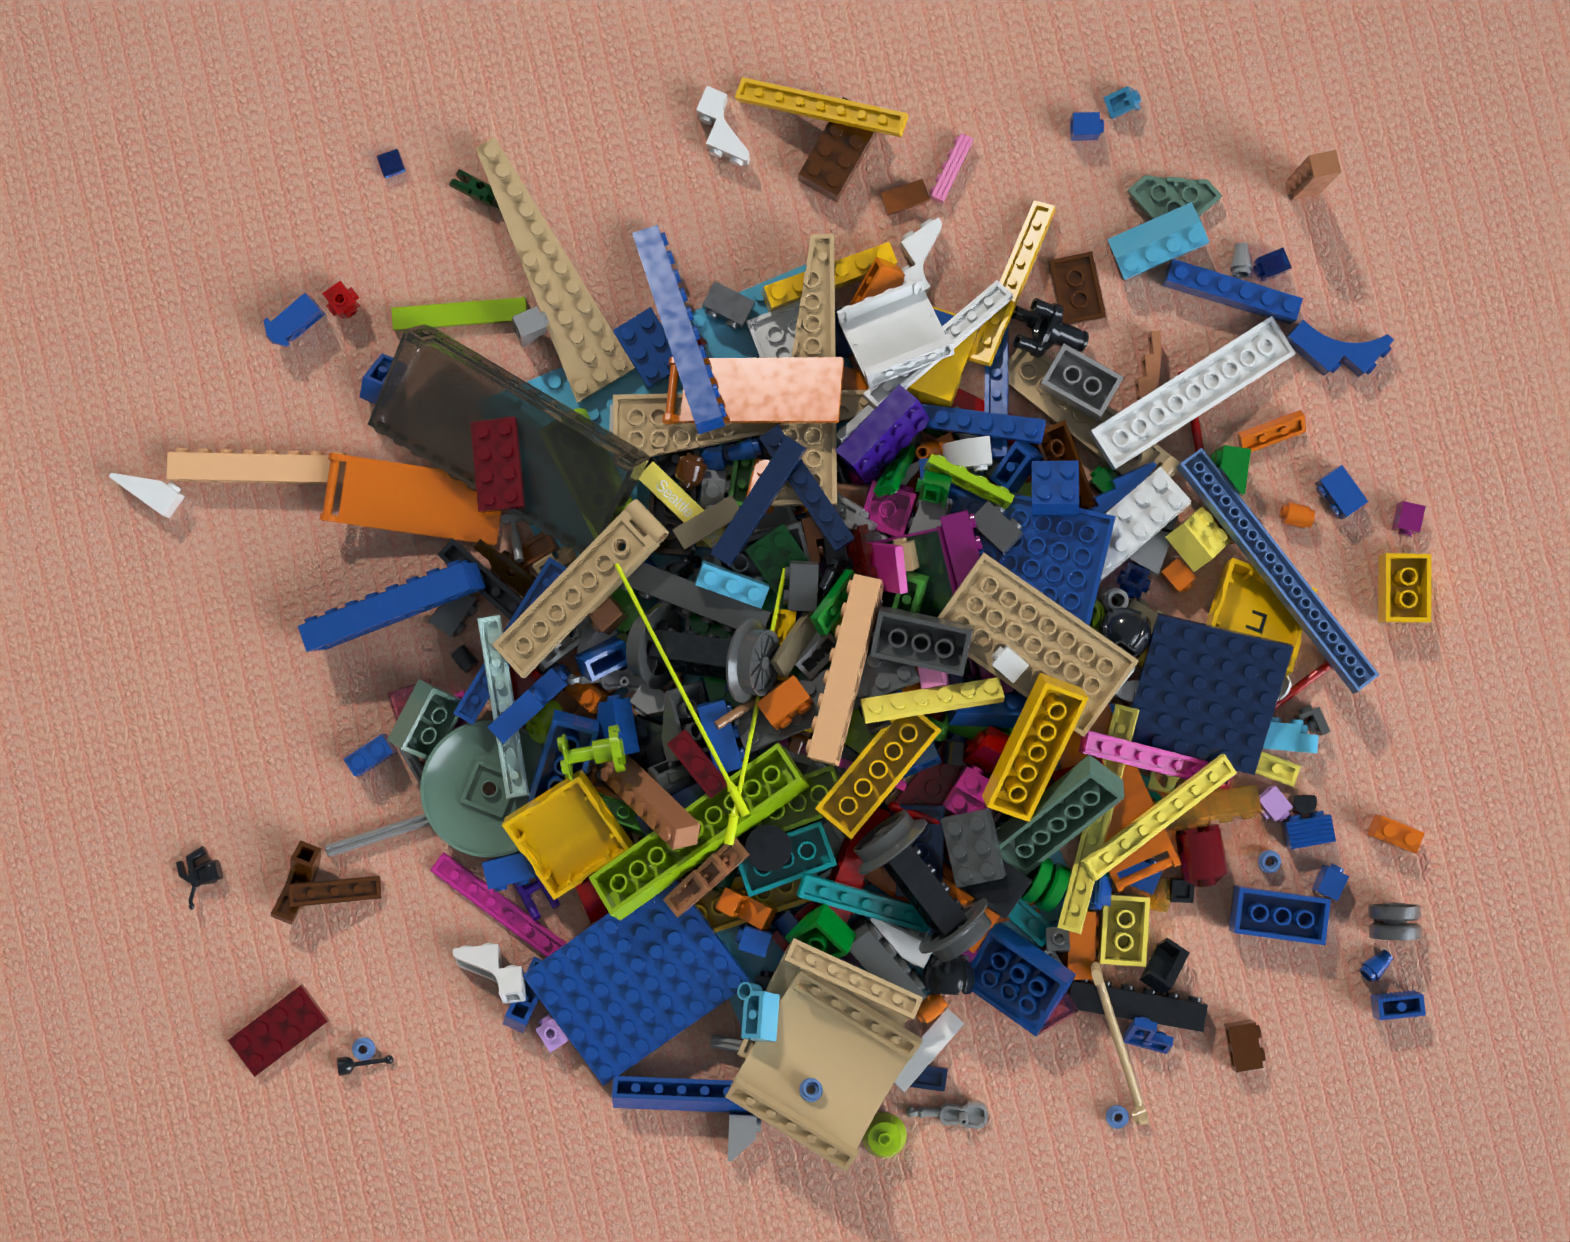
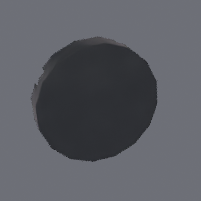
M770 824L755 828L747 837L745 849L750 854L747 858L751 865L758 870L767 872L783 867L789 860L792 850L791 841L786 832L778 826Z

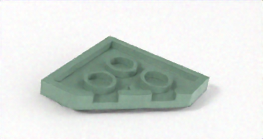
M1144 175L1127 190L1130 197L1151 220L1191 202L1200 217L1222 198L1220 192L1208 179L1192 180L1180 177L1162 178Z

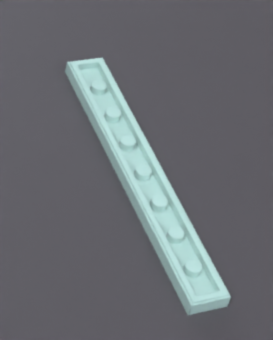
M501 615L477 618L494 720L514 702L508 662L492 646L503 634ZM518 730L504 744L497 738L506 799L529 796Z

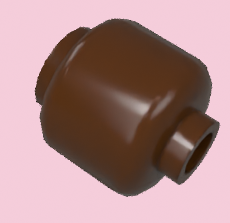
M687 453V455L679 458L674 475L680 480V485L692 488L693 485L702 484L708 466L704 462L703 457Z

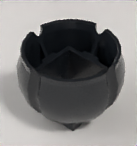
M1123 607L1114 608L1112 613L1108 610L1101 620L1098 630L1100 634L1134 657L1140 655L1147 648L1152 634L1151 622L1147 616L1142 618L1140 611Z
M931 954L929 961L924 967L922 981L926 986V992L931 990V993L959 995V992L962 991L963 994H971L975 983V973L967 955H959L950 961L939 962L936 956Z

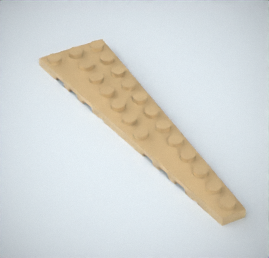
M811 234L791 358L835 357L834 234ZM781 423L780 428L785 436H788L807 449L801 458L831 504L837 505L836 423ZM787 480L771 506H804V504Z

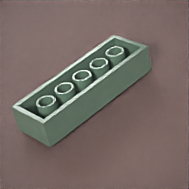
M1088 755L1043 792L1029 822L1012 816L996 829L1002 859L1026 876L1125 798L1123 779L1091 755Z

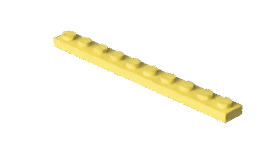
M1116 704L1108 736L1132 741L1139 710ZM1101 758L1105 767L1122 779L1125 764ZM1114 807L1082 831L1057 928L1078 934L1082 933L1095 881L1092 880L1081 861L1105 843Z

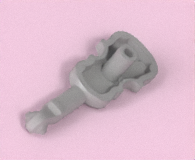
M628 666L625 669H617L593 682L582 675L574 676L570 674L567 678V682L570 685L575 683H601L606 690H618L620 687H626L629 692L637 691L643 683L641 678L631 673Z
M968 1101L966 1105L945 1103L941 1108L919 1107L915 1109L909 1107L906 1109V1114L909 1117H939L942 1124L946 1126H957V1124H960L961 1126H966L967 1129L983 1128L988 1118L987 1107L982 1102Z

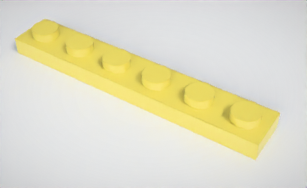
M997 677L862 698L860 704L865 724L1001 703L1004 702L1005 697L1000 679Z

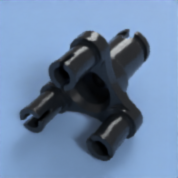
M1035 298L1032 301L1030 311L1016 305L1014 310L1017 312H1013L1011 319L1027 324V327H1030L1033 339L1017 334L1013 342L1014 348L1029 352L1031 356L1036 358L1042 357L1053 344L1059 346L1066 344L1078 352H1082L1086 348L1089 341L1088 332H1082L1079 328L1063 323L1062 305L1050 304L1039 298Z

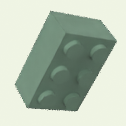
M419 679L387 740L401 750L427 760L434 747L446 735L452 732L459 718L453 712L461 699L448 691Z

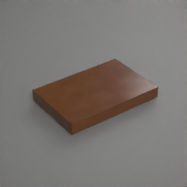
M1093 252L1048 260L1056 304L1063 306V323L1074 325L1106 318Z

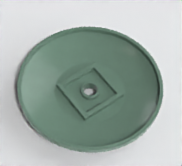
M494 720L476 721L473 725L469 723L453 730L434 747L422 772L420 796L422 807L430 826L443 841L465 854L491 858L519 851L502 827V823L506 816L527 804L529 796L506 799L497 738L488 729V726ZM520 728L519 734L528 790L530 791L543 744L535 742L530 737L528 731ZM486 782H492L495 785L496 790L494 794H484L482 788Z

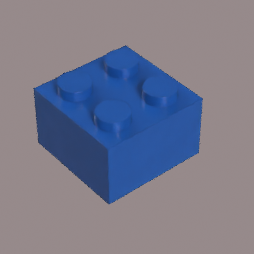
M1032 461V515L1078 514L1079 461Z

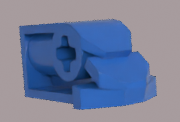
M304 293L272 321L268 318L263 320L266 337L272 344L288 347L290 345L288 341L292 342L321 319L325 312L311 296Z

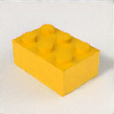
M1385 553L1378 555V623L1431 622L1432 554Z

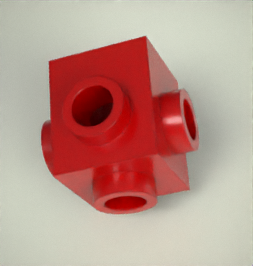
M338 281L322 293L329 302L326 307L333 316L338 315L342 319L345 317L350 318L357 313V309L360 307V304L357 302L359 299L357 293L352 287L348 289L342 281Z

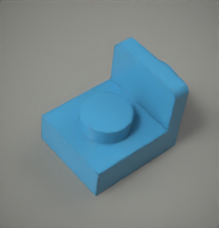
M1129 86L1103 97L1112 119L1132 110L1137 111L1141 109L1139 103L1142 100L1138 90H1134Z

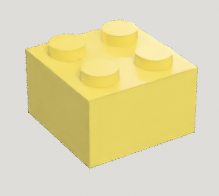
M1203 506L1184 519L1166 536V539L1193 572L1212 560L1231 542L1227 533L1214 521L1213 516Z

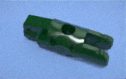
M458 169L456 176L461 181L452 179L449 183L450 187L487 206L491 205L499 209L491 186L488 183Z

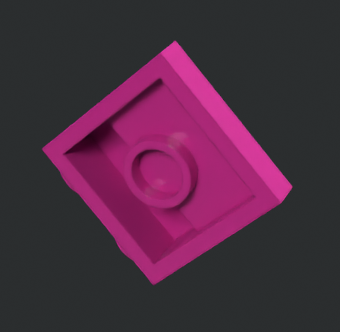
M872 481L864 509L870 513L868 518L878 524L875 530L893 536L904 535L918 494L913 493L914 488L901 485L900 489L893 495L877 497L873 491L877 481Z
M971 765L970 768L964 766L942 805H945V808L954 814L988 808L982 797L989 781L988 778L982 776L984 771L974 765Z

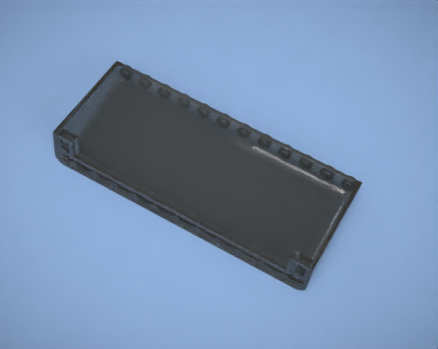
M429 325L405 329L368 425L373 427L377 433L393 439L395 444L411 450L413 455L426 459L430 462L431 466L444 470L451 478L467 484L469 489L476 491L470 422L515 416L518 424L525 507L508 509L506 511L520 516L525 523L538 527L543 534L556 538L563 546L572 548L581 554L621 514L649 462V455L438 329Z

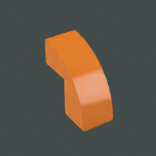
M725 887L715 907L728 916L739 917L761 930L769 929L778 911L777 908L753 896L749 897L746 893Z

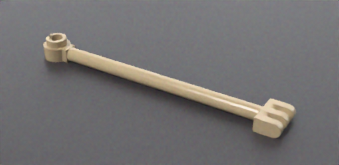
M1094 961L1090 964L1091 974L1135 1106V1110L1131 1111L1135 1124L1140 1123V1125L1149 1123L1148 1115L1113 1011L1100 965Z

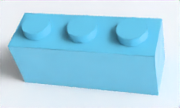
M704 560L695 581L696 586L762 609L769 590L768 583Z

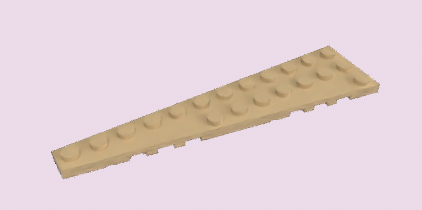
M493 137L476 147V151L541 312L544 311L548 318L549 324L546 326L577 403H580L635 370V367L497 139Z
M842 390L838 423L851 421L858 411L863 410L869 404L863 398V393L867 390ZM677 393L676 415L681 413L683 393ZM668 394L613 395V463L736 442L750 437L757 438L777 425L780 427L781 423H724V427L698 434L695 423L667 425L662 422L663 414L666 413Z

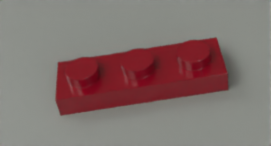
M686 728L667 743L710 799L727 787L722 773Z

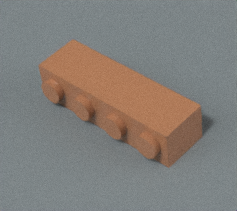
M1337 150L1309 155L1288 177L1286 191L1288 195L1291 194L1292 200L1319 195L1341 173Z

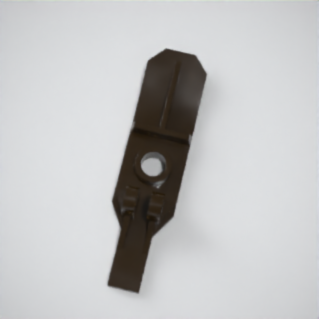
M480 539L473 548L489 561L492 571L525 597L535 581L530 571L527 572L516 563L508 551L504 550L500 553ZM509 569H513L515 575L511 574Z

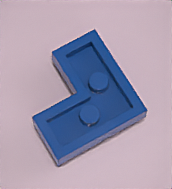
M1135 1017L1123 1034V1042L1167 1054L1173 1046L1174 1037L1157 1031L1158 1023L1152 1022L1145 1017Z

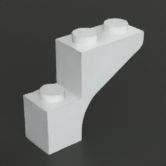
M706 86L696 113L701 122L708 125L714 123L706 142L707 150L715 157L721 158L723 156L730 159L729 162L741 167L744 165L748 167L750 162L749 151L724 119L728 95Z
M939 217L935 220H932V218L928 219L920 225L921 229L915 233L913 230L902 237L903 241L900 243V248L912 264V267L907 265L901 269L905 274L903 285L910 280L922 278L925 293L929 292L931 286L925 278L923 263L940 233L942 222Z
M485 943L482 946L473 947L465 945L453 949V956L460 968L493 980L498 984L499 995L503 1004L526 1001L525 979L522 966L509 965L502 968V952L498 944Z

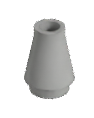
M1237 243L1235 244L1230 271L1232 276L1236 278L1249 277L1253 267L1248 244Z

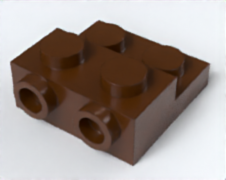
M806 513L807 518L802 519L810 560L821 563L823 561L822 557H825V548L823 542L819 543L818 539L825 538V535L810 513Z

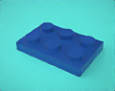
M651 307L612 330L648 389L670 376L669 358L673 356L664 328Z

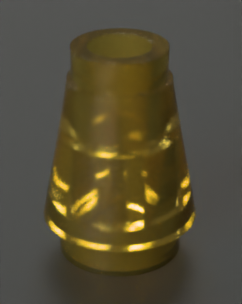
M1159 879L1153 895H1150V910L1167 912L1168 907H1170V880Z

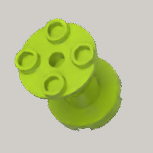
M619 725L609 726V738L592 741V746L570 750L566 734H562V737L557 738L559 751L564 756V760L560 761L562 774H565V777L569 778L570 781L573 780L572 763L595 760L596 764L613 761L616 772L626 771L622 738L619 739L618 732H621Z

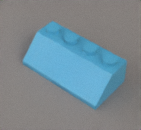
M1192 202L1107 239L1124 281L1209 244V239Z

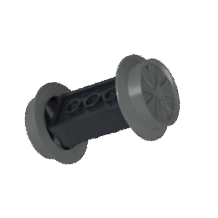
M661 606L652 611L651 614L645 613L674 672L727 680L731 696L740 703L751 701L755 695L765 696L773 688L778 673L770 660L780 647V642L775 632L766 630L758 619L748 618L744 620L736 629L733 637L728 636L727 639H722L714 634L700 636L693 631L682 633L679 618L675 611L669 607ZM639 616L633 623L628 635L626 645L627 664L631 673L641 678L647 687L660 689L671 680L672 676L641 616Z
M902 810L879 823L857 843L854 852L862 861L858 867L859 874H866L881 866L885 869L931 929L921 941L919 951L922 954L932 952L939 962H947L971 948L989 930L992 921L984 912L988 901L986 898L981 897L962 905L956 898L952 899L948 894L950 892L949 887L942 880L938 881L934 875L936 873L935 869L929 862L925 863L921 859V851L912 843L925 829L927 821L925 819L913 820L906 810Z

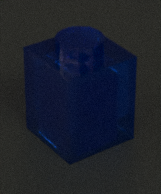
M1284 247L1258 257L1254 261L1253 266L1256 277L1260 278L1262 282L1285 274L1292 268Z

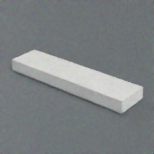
M947 1008L922 1036L923 1041L920 1047L907 1062L894 1084L904 1093L965 1023Z

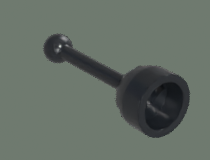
M387 1055L385 1058L354 1062L350 1057H338L339 1076L348 1075L357 1066L378 1063L391 1064L394 1058L391 1055Z

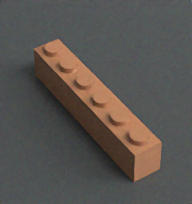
M625 754L626 764L624 765L626 771L616 772L613 761L603 763L600 772L601 779L673 850L697 844L700 823L628 754Z

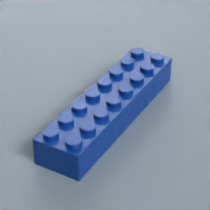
M456 560L448 563V568L429 570L426 572L427 576L409 578L405 580L406 584L388 586L385 588V592L370 593L365 596L364 600H353L345 603L343 608H332L325 611L323 616L318 617L315 615L304 619L305 623L299 625L298 629L306 652L330 649L485 589L486 587L477 563H469L468 560L461 562Z

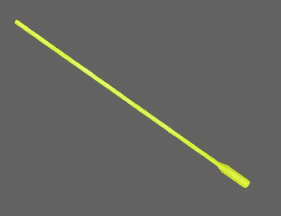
M619 563L615 564L628 593L727 783V793L729 792L741 817L750 814L737 789L738 786L734 785L724 769Z
M785 568L782 570L770 628L773 632H775L785 583ZM756 696L738 784L740 794L742 793L759 710L756 703L761 700V696ZM735 804L728 815L729 821L724 844L732 846L738 819L740 818Z

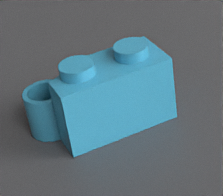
M1272 717L1263 749L1317 753L1319 735L1307 734L1308 725H1303L1304 720L1290 719L1289 723H1281V718Z
M742 982L737 989L738 997L744 1000L741 1038L752 1041L776 1042L780 995L763 991L760 985Z

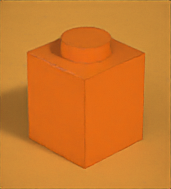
M1179 557L1174 558L1159 572V576L1174 593L1180 591L1185 593L1194 585L1192 581L1196 578Z

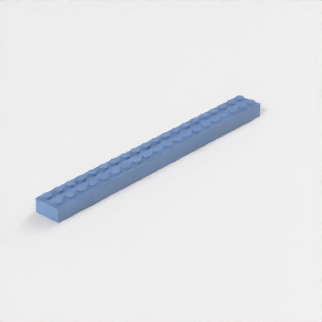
M1201 448L1177 466L1179 472L1349 690L1354 694L1378 677L1379 673L1205 451Z

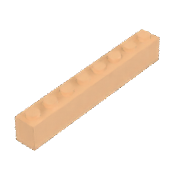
M175 448V452L167 453V479L176 482L327 485L330 460H328L329 455H324V452L310 451V455H301V451H288L287 455L279 454V451L265 450V454H257L256 450H243V454L234 453V450L220 449V453H212L211 449H198V453L189 452V449ZM333 452L346 455V452ZM339 462L336 485H343L346 462Z
M854 574L853 580L848 582L847 603L844 602L842 605V623L837 626L835 632V639H837L836 647L831 649L829 661H831L830 670H826L823 684H826L824 693L819 695L817 706L820 707L818 716H814L812 722L814 733L812 739H809L806 745L807 757L811 760L839 766L885 586L880 579Z

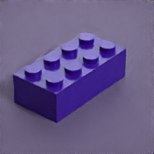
M899 384L835 451L846 467L868 485L878 477L880 471L887 464H890L895 459V456L901 449L908 446L911 439L926 427L930 418L919 400Z

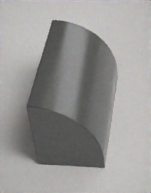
M816 632L795 663V666L811 680L829 662L831 649L836 647L837 640L830 633L824 636Z

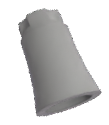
M1104 588L1097 593L1096 599L1102 604L1104 614L1108 610L1112 613L1114 608H1127L1129 604L1128 595L1122 589ZM1111 598L1116 600L1115 606L1112 604Z

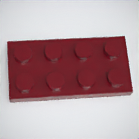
M512 416L470 422L478 512L485 513L525 507L517 418Z
M302 984L227 1041L255 1077L330 1020Z

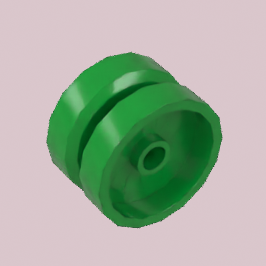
M1047 858L1026 875L1032 882L1020 899L1029 904L1035 901L1037 908L1046 913L1051 912L1058 905L1068 887L1071 869L1060 863L1053 865V860Z

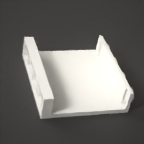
M922 278L910 280L904 285L887 289L884 293L874 297H867L859 303L847 305L837 311L841 329L869 388L954 355L953 341L950 335L946 336L924 291Z

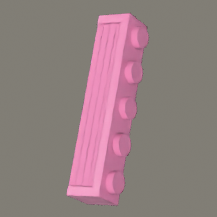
M962 133L959 137L956 136L953 142L955 146L953 149H950L947 155L949 159L947 162L944 161L941 167L943 171L937 175L935 180L937 184L935 187L932 186L929 192L931 194L930 199L943 205L970 149L973 138Z

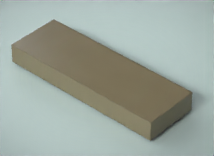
M730 495L672 531L683 550L730 523L739 510V506L733 496Z
M804 611L770 660L780 677L786 678L817 632L810 619L813 614L812 611Z

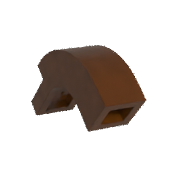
M301 840L299 841L290 859V871L287 881L271 911V917L291 925L293 924L299 910L303 906L288 907L287 884L315 881L321 860V848Z

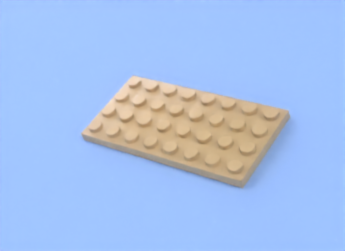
M984 552L938 616V618L975 625L968 657L1025 697H1029L1039 673L1082 688L1089 699L1074 731L1083 737L1139 662L1134 656ZM1008 645L1029 664L1027 669L1014 683L991 663L994 660L991 657L992 654L1000 646L1004 648Z

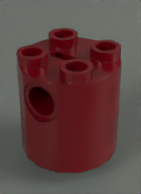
M1209 823L1196 825L1197 828L1189 829V827L1175 829L1182 880L1197 887H1208L1216 885L1224 875L1228 874L1219 824L1210 825Z

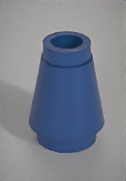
M750 437L728 448V454L731 461L758 459V456L763 455V449L758 437Z
M1383 949L1363 962L1359 972L1371 983L1375 980L1378 981L1393 960V957L1388 951Z

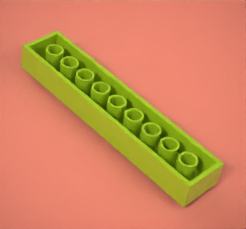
M779 743L747 764L741 796L750 814L741 817L739 813L740 818L738 819L736 838L810 787L788 751ZM741 769L729 777L736 787L739 784ZM727 787L712 799L705 794L685 808L700 823L696 845L673 850L653 831L589 877L611 916L622 920L703 863L725 845L724 840L729 821L728 815L734 807V802L729 792L727 793Z

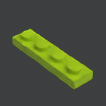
M931 454L923 468L927 471L952 476L951 483L993 504L996 502L1005 510L1012 503L1015 496L1007 488L995 486L989 483L987 478L975 476L967 468L961 465H954L941 455Z

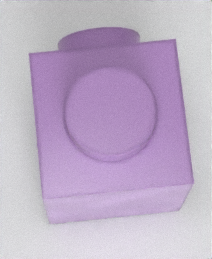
M1270 785L1253 799L1260 807L1258 812L1265 820L1270 819L1271 821L1276 822L1278 820L1281 822L1290 815L1289 810L1293 808L1280 790L1273 785Z
M550 1014L538 1021L540 1025L535 1030L550 1053L569 1041Z

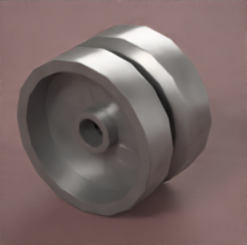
M1400 902L1368 905L1369 917L1373 920L1383 921L1369 925L1370 938L1380 940L1421 939V926L1416 923L1406 922L1421 918L1420 905Z

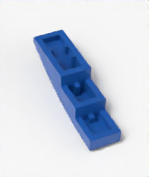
M1147 463L1109 480L1112 489L1093 497L1092 500L1095 507L1088 510L1099 513L1106 512L1141 484L1154 470L1156 463Z

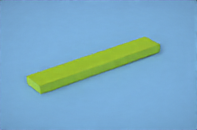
M526 297L391 308L393 331L512 322L513 316L527 311Z

